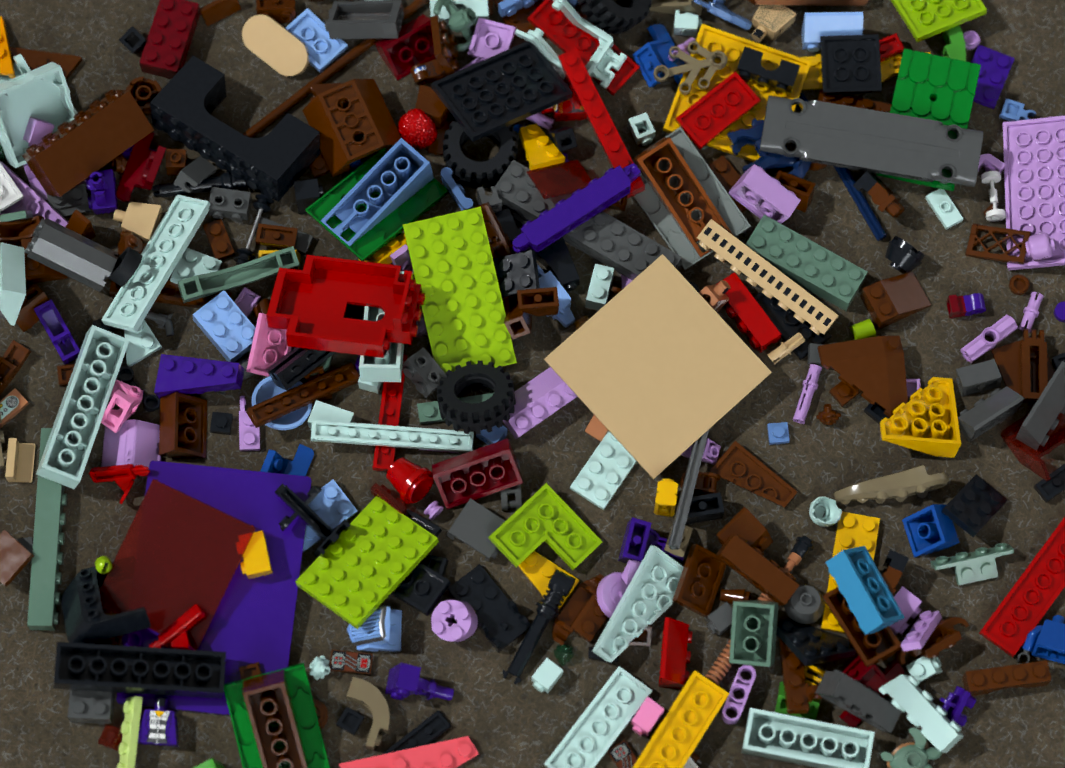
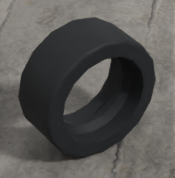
M131 247L126 248L118 257L113 271L108 278L119 286L125 285L140 265L142 255Z

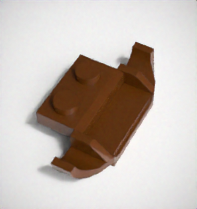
M599 574L577 586L560 610V615L555 617L552 631L553 640L561 646L572 631L587 642H590L607 619L597 601V587L604 578L603 575Z
M953 616L941 619L922 649L903 652L901 647L896 653L897 663L904 664L905 655L908 652L914 657L918 655L926 658L938 656L940 651L955 646L956 642L962 639L960 632L954 630V625L958 623L963 627L970 625L961 617Z

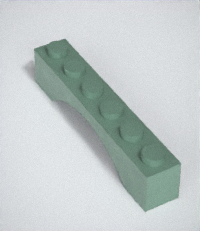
M294 246L240 265L178 281V287L183 303H187L222 292L223 290L226 291L278 274L279 268L298 269L299 261Z

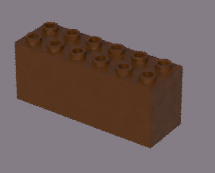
M121 89L108 91L104 99L92 102L88 110L78 112L73 116L74 119L71 122H64L58 126V131L45 135L41 143L38 145L33 144L26 149L27 152L22 156L47 195L61 197L88 178L91 173L96 172L154 131L130 91Z

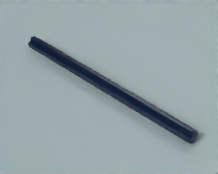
M801 92L799 98L808 102L804 93ZM834 166L876 240L884 239L886 233L862 192L853 187L856 182L848 168Z

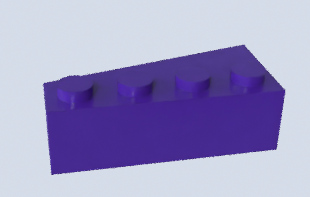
M161 354L154 393L160 399V397L174 392L203 394L210 391L219 392L241 389L245 369L240 363Z

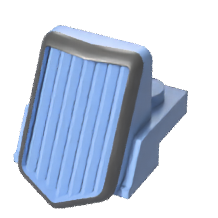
M381 606L373 612L359 629L348 624L346 631L351 643L356 646V650L377 652L378 650L401 651L402 610Z

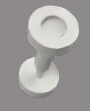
M999 171L985 172L981 175V180L984 184L990 183V204H993V210L986 212V220L989 222L1002 221L1006 218V212L1003 209H997L998 196L997 189L994 188V183L1001 181V173Z

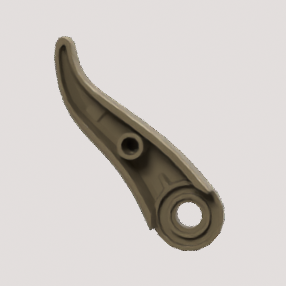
M922 465L851 485L836 491L834 498L837 502H841L844 505L856 500L860 503L875 500L878 504L883 503L886 499H896L898 502H903L908 496L916 494L920 498H924L927 496L928 491L946 486L949 476L947 473L928 475L925 466Z

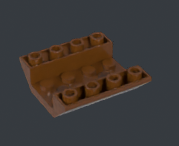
M352 79L318 94L303 109L309 126L320 132V150L333 177L351 170L349 164L384 148L387 153L401 138L374 79ZM347 101L349 105L347 108L342 109L338 107L339 103ZM357 134L364 135V139L361 142L354 140Z

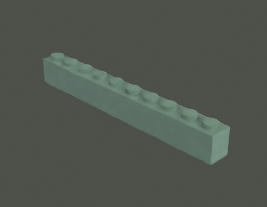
M41 428L39 464L52 428ZM39 475L37 480L32 550L34 557L31 564L27 626L30 630H55V625L59 624V612H56V607L61 602V593L58 592V585L62 584V572H59V565H63V552H60V548L65 542L62 525L66 524V513H63V505H67V493H64V485Z

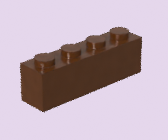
M739 534L729 536L715 556L771 600L779 602V606L786 605L799 587V584L795 582L796 578L787 572H782L779 569L780 566L773 560L768 561L763 557L764 553L761 550L747 544L748 541Z

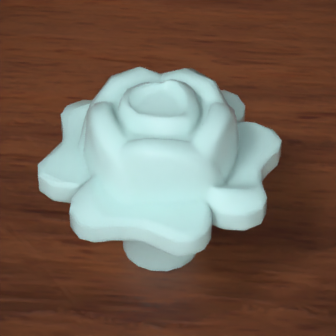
M324 655L315 657L310 663L309 674L315 680L323 679L325 675L330 673L328 666L330 661Z

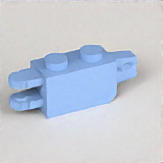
M537 265L540 288L557 287L559 300L558 315L549 316L553 320L557 319L566 328L575 322V317L570 310L571 297L551 270L545 274L540 266Z

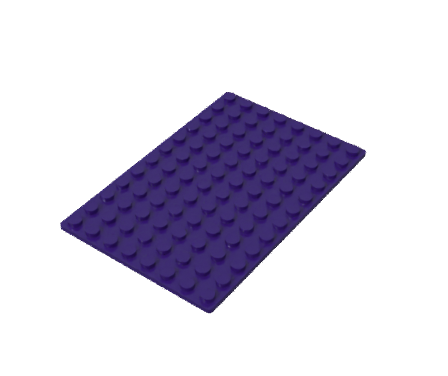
M151 461L149 464L150 473H148L129 605V611L145 607L151 623L150 628L138 631L142 637L141 647H148L154 640H159L158 635L164 629L169 627L189 608L197 604L202 608L205 617L187 631L190 646L195 650L226 652L224 684L241 680L238 667L259 662L262 674L288 667L298 586L295 581L300 577L306 523L298 516L282 531L279 525L281 520L286 515L290 518L295 512L274 492L281 484H284L305 502L309 498L306 494L311 490V478L308 476ZM263 530L273 574L248 579L246 574H242L240 562H244L242 554H238L236 542H240V535ZM117 692L116 700L119 704H124L129 697L140 696L143 697L142 706L155 707L156 698L168 699L167 709L230 715L225 692L222 698Z

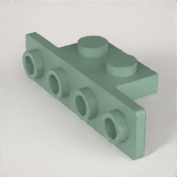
M999 543L993 548H977L975 552H958L952 557L940 556L936 560L930 561L935 570L954 567L956 582L958 585L998 577L995 557L1013 554L1014 549L1007 543Z

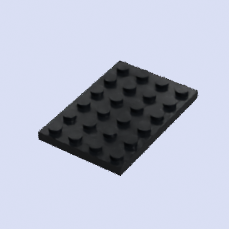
M529 41L432 83L434 92L472 142L566 101L573 96V92L537 47Z

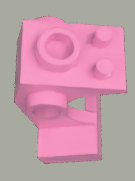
M116 379L110 395L112 398L101 421L103 425L115 433L120 430L127 419L135 414L143 399V390L139 387L131 386ZM115 404L120 407L118 410H113Z

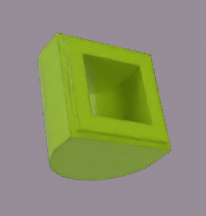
M870 319L849 327L855 340L876 337V331Z

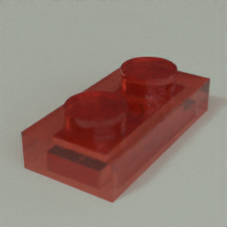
M375 483L370 488L371 494L374 497L377 495L399 513L404 514L407 511L406 503L399 497L395 499L390 495L391 491L386 486H379Z

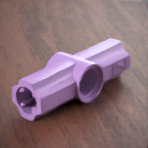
M1006 314L991 327L985 328L979 336L965 345L960 351L963 357L972 364L1014 332L1018 326L1015 320ZM985 336L992 337L994 341H987L985 339Z

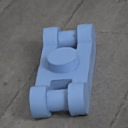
M449 167L443 168L441 170V181L461 211L474 208L473 200L466 198L461 184L457 185L454 181L452 170Z

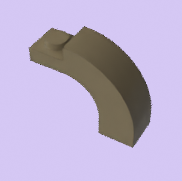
M353 677L347 693V700L362 704L371 712L373 723L366 742V749L375 751L376 746L380 747L383 735L380 732L389 734L391 718L389 707L385 697L378 688L366 680Z

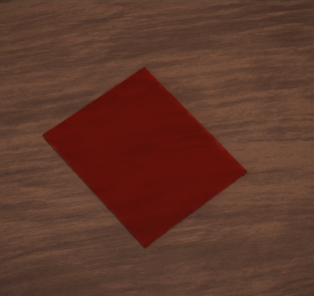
M153 479L116 555L112 569L107 574L100 589L102 606L118 614L145 607L151 623L149 629L160 634L188 611L189 608L197 604L202 608L205 617L191 627L187 634L190 646L198 650L256 528L173 489L157 479Z

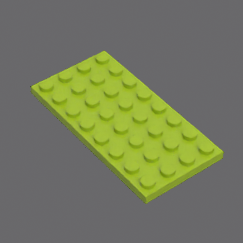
M481 207L403 224L416 284H421L422 293H425L424 305H421L433 359L445 373L448 370L454 372L456 365L461 367L467 366L466 362L471 361V365L477 364L478 361H483V365H488L489 362L494 363V368L517 363L512 339L504 324L506 313Z

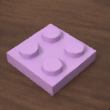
M478 18L468 50V56L490 58L510 49L516 27Z

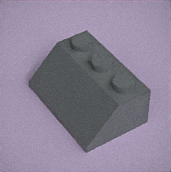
M1007 386L1002 390L997 388L990 394L991 397L986 400L983 398L978 400L974 404V408L969 411L965 409L957 415L959 429L968 442H971L1018 412L1024 398Z

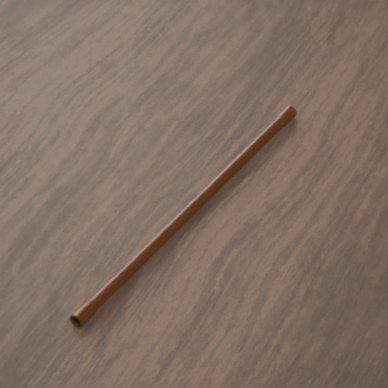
M415 0L404 8L403 22L430 0ZM364 39L245 131L243 135L254 138L311 94V85L325 83L373 46L374 42L379 39Z

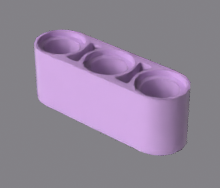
M743 665L738 669L723 707L721 717L724 723L728 725L736 724L739 721L754 683L756 671L750 665ZM748 672L751 675V679L744 680L740 674ZM741 691L744 694V698L736 699L733 696V692ZM734 710L737 716L729 718L726 715V711Z

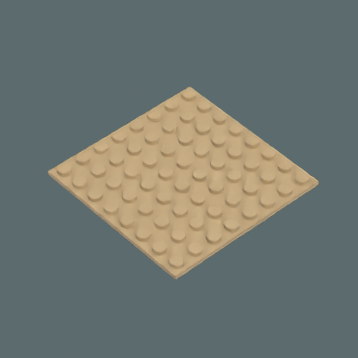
M663 254L544 359L652 479H655L772 373Z

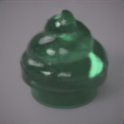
M557 644L556 649H554V657L561 666H564L574 657L572 646Z

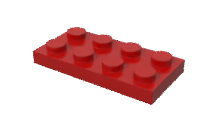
M735 71L680 114L675 121L698 148L702 149L759 104L761 100Z

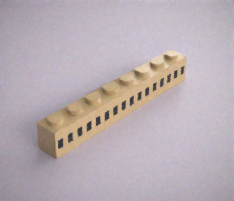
M711 219L698 235L697 239L700 240L699 245L707 251L712 249L716 252L714 257L722 263L725 260L732 265L730 269L738 275L741 272L747 276L746 281L754 287L757 284L762 287V293L768 298L772 299L774 296L778 299V305L785 311L791 309L795 312L793 317L801 323L804 321L808 322L811 325L809 329L818 336L820 333L825 335L839 317L834 311Z

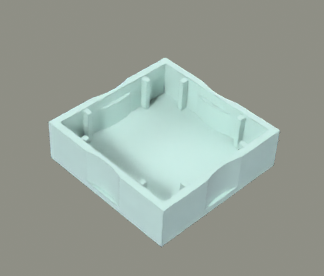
M54 62L45 64L0 84V143L8 164L15 168L27 164L22 155L27 152L26 149L29 147V143L23 140L30 117L53 124V134L58 131V126L64 122H71L74 119L73 116L77 114L71 102L70 90L62 68Z

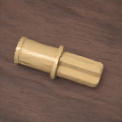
M797 333L785 343L781 342L780 346L767 355L775 365L788 354L791 355V352L804 343L805 339L801 333Z

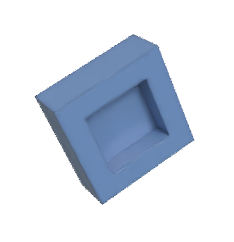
M787 422L767 424L769 445L790 442Z

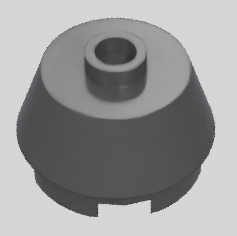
M801 584L786 605H784L787 615L793 621L800 624H810L822 616L825 609V601L817 588Z

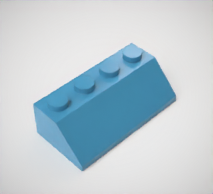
M865 546L842 550L825 562L829 568V573L834 577L840 593L844 595L850 611L854 613L859 622L858 625L865 635L876 633L905 618Z

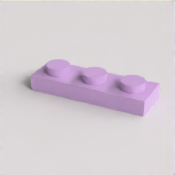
M925 611L919 615V618L901 643L903 652L923 648L942 619L940 611Z

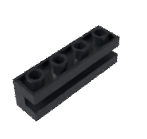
M295 347L266 370L276 386L288 390L336 352Z

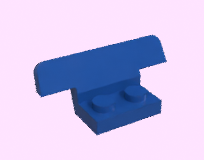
M662 24L648 27L647 29L654 41L648 42L632 54L637 65L640 66L639 69L649 87H654L660 83L653 76L654 69L657 66L664 65L667 68H672L685 64L684 61L678 58L674 61L669 60V49L675 45ZM658 73L660 78L665 76L664 73ZM683 73L673 76L678 86Z
M299 444L295 457L291 461L284 459L276 451L269 450L260 472L306 476L314 452L312 449Z

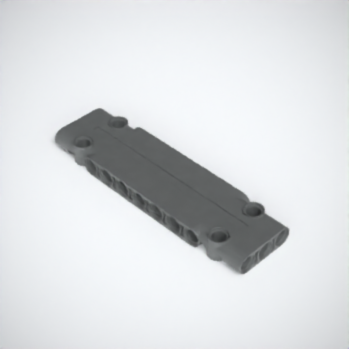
M769 95L759 151L781 154L788 158L799 157L800 160L877 174L925 182H934L935 180L943 184L953 183L974 187L979 167L983 131L960 128L958 125H943L942 122L841 104L816 100L806 102L800 98L788 99ZM799 105L802 111L795 113L792 111L791 106ZM948 131H954L957 139H950ZM792 143L795 146V151H788L785 144ZM943 169H947L950 171V178H946L942 175Z

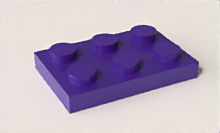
M978 44L971 63L981 64L973 102L991 109L995 108L1015 58Z

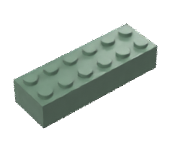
M763 215L745 244L799 286L844 311H847L868 273L866 270L766 215Z

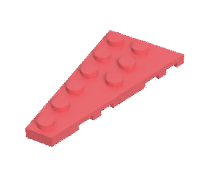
M469 736L338 765L340 768H457L479 755Z

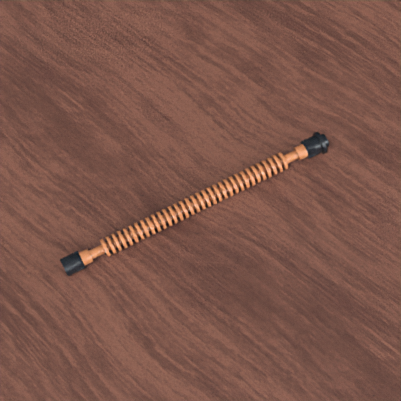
M806 536L797 537L796 543L787 559V564L784 568L780 567L779 569L784 573L791 574L790 572L794 566H798L800 561L810 551H813V541ZM761 593L760 597H758L757 599L760 601L774 602L764 593ZM731 640L728 641V644L722 650L723 653H720V657L713 663L710 668L711 670L705 675L707 679L716 685L720 684L719 682L723 680L726 675L725 673L733 665V663H729Z

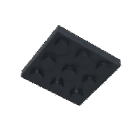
M879 34L820 36L823 95L882 92Z

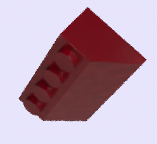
M508 438L432 465V475L446 509L467 503L470 498L476 500L523 483L516 457Z

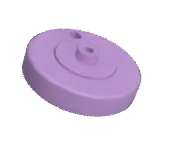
M614 572L605 576L597 587L598 604L603 613L611 618L628 587L621 578L623 572Z

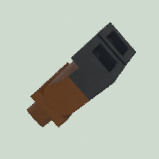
M866 171L853 185L858 191L870 194L872 201L876 205H880L878 209L881 212L889 213L893 217H899L905 211V208L899 203L901 198L894 194L874 173Z
M890 549L883 564L888 569L881 576L894 596L895 588L909 558Z

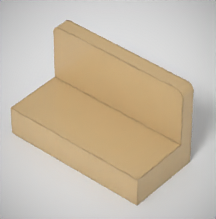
M9 438L5 472L8 482L32 483L36 449L34 443H19L17 438Z

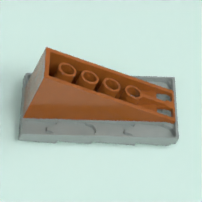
M681 127L632 158L633 163L641 171L640 177L645 185V191L633 197L670 250L682 257L681 265L684 270L713 252L712 249L707 251L699 245L700 240L697 239L711 219L735 237L751 227Z

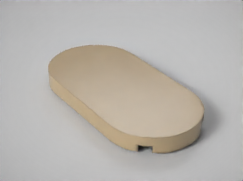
M255 15L247 20L242 30V39L245 46L281 75L297 76L305 71L309 64V51L300 39L269 16Z

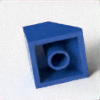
M932 504L902 519L914 558L945 550L960 543L953 521L942 512L946 505Z

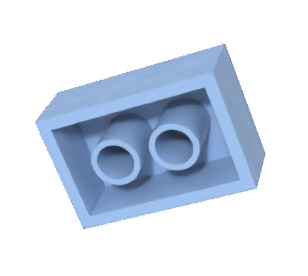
M224 290L192 314L193 321L228 362L237 361L251 350L255 326Z

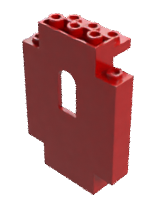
M307 255L303 270L279 268L266 316L269 328L287 330L286 338L289 347L384 358L385 350H389L390 342L412 344L413 337L417 336L418 325H416V322L421 319L420 305H424L425 293H422L421 284H416V280L413 279L412 271L404 270V274H402V268L399 265ZM347 304L377 307L385 312L384 317L378 321L344 318Z

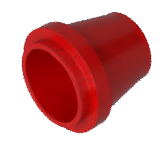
M404 457L396 460L386 474V478L400 494V499L406 504L416 503L423 499L433 485V475L428 468H422Z

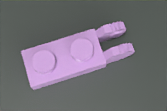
M240 396V451H260V427L255 428L245 411V396Z

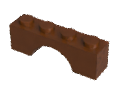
M1047 660L966 671L962 676L964 688L971 693V696L984 695L1013 687L1033 688L1048 686L1051 682Z

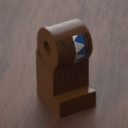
M437 59L417 64L410 70L414 82L418 86L435 82L448 76Z

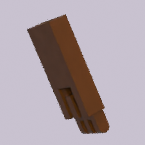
M1023 329V341L1020 344V395L1024 398L1023 402L1036 403L1048 384L1047 342H1044V330H1039V337H1036V330L1032 329L1031 337H1028V329ZM1035 351H1038L1039 364H1030V359L1035 360Z

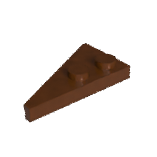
M10 47L11 56L14 57L21 54L32 70L50 62L60 65L66 80L82 62V57Z

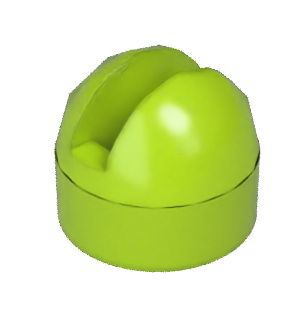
M107 556L97 558L95 561L96 570L101 574L109 573L112 569L110 558Z

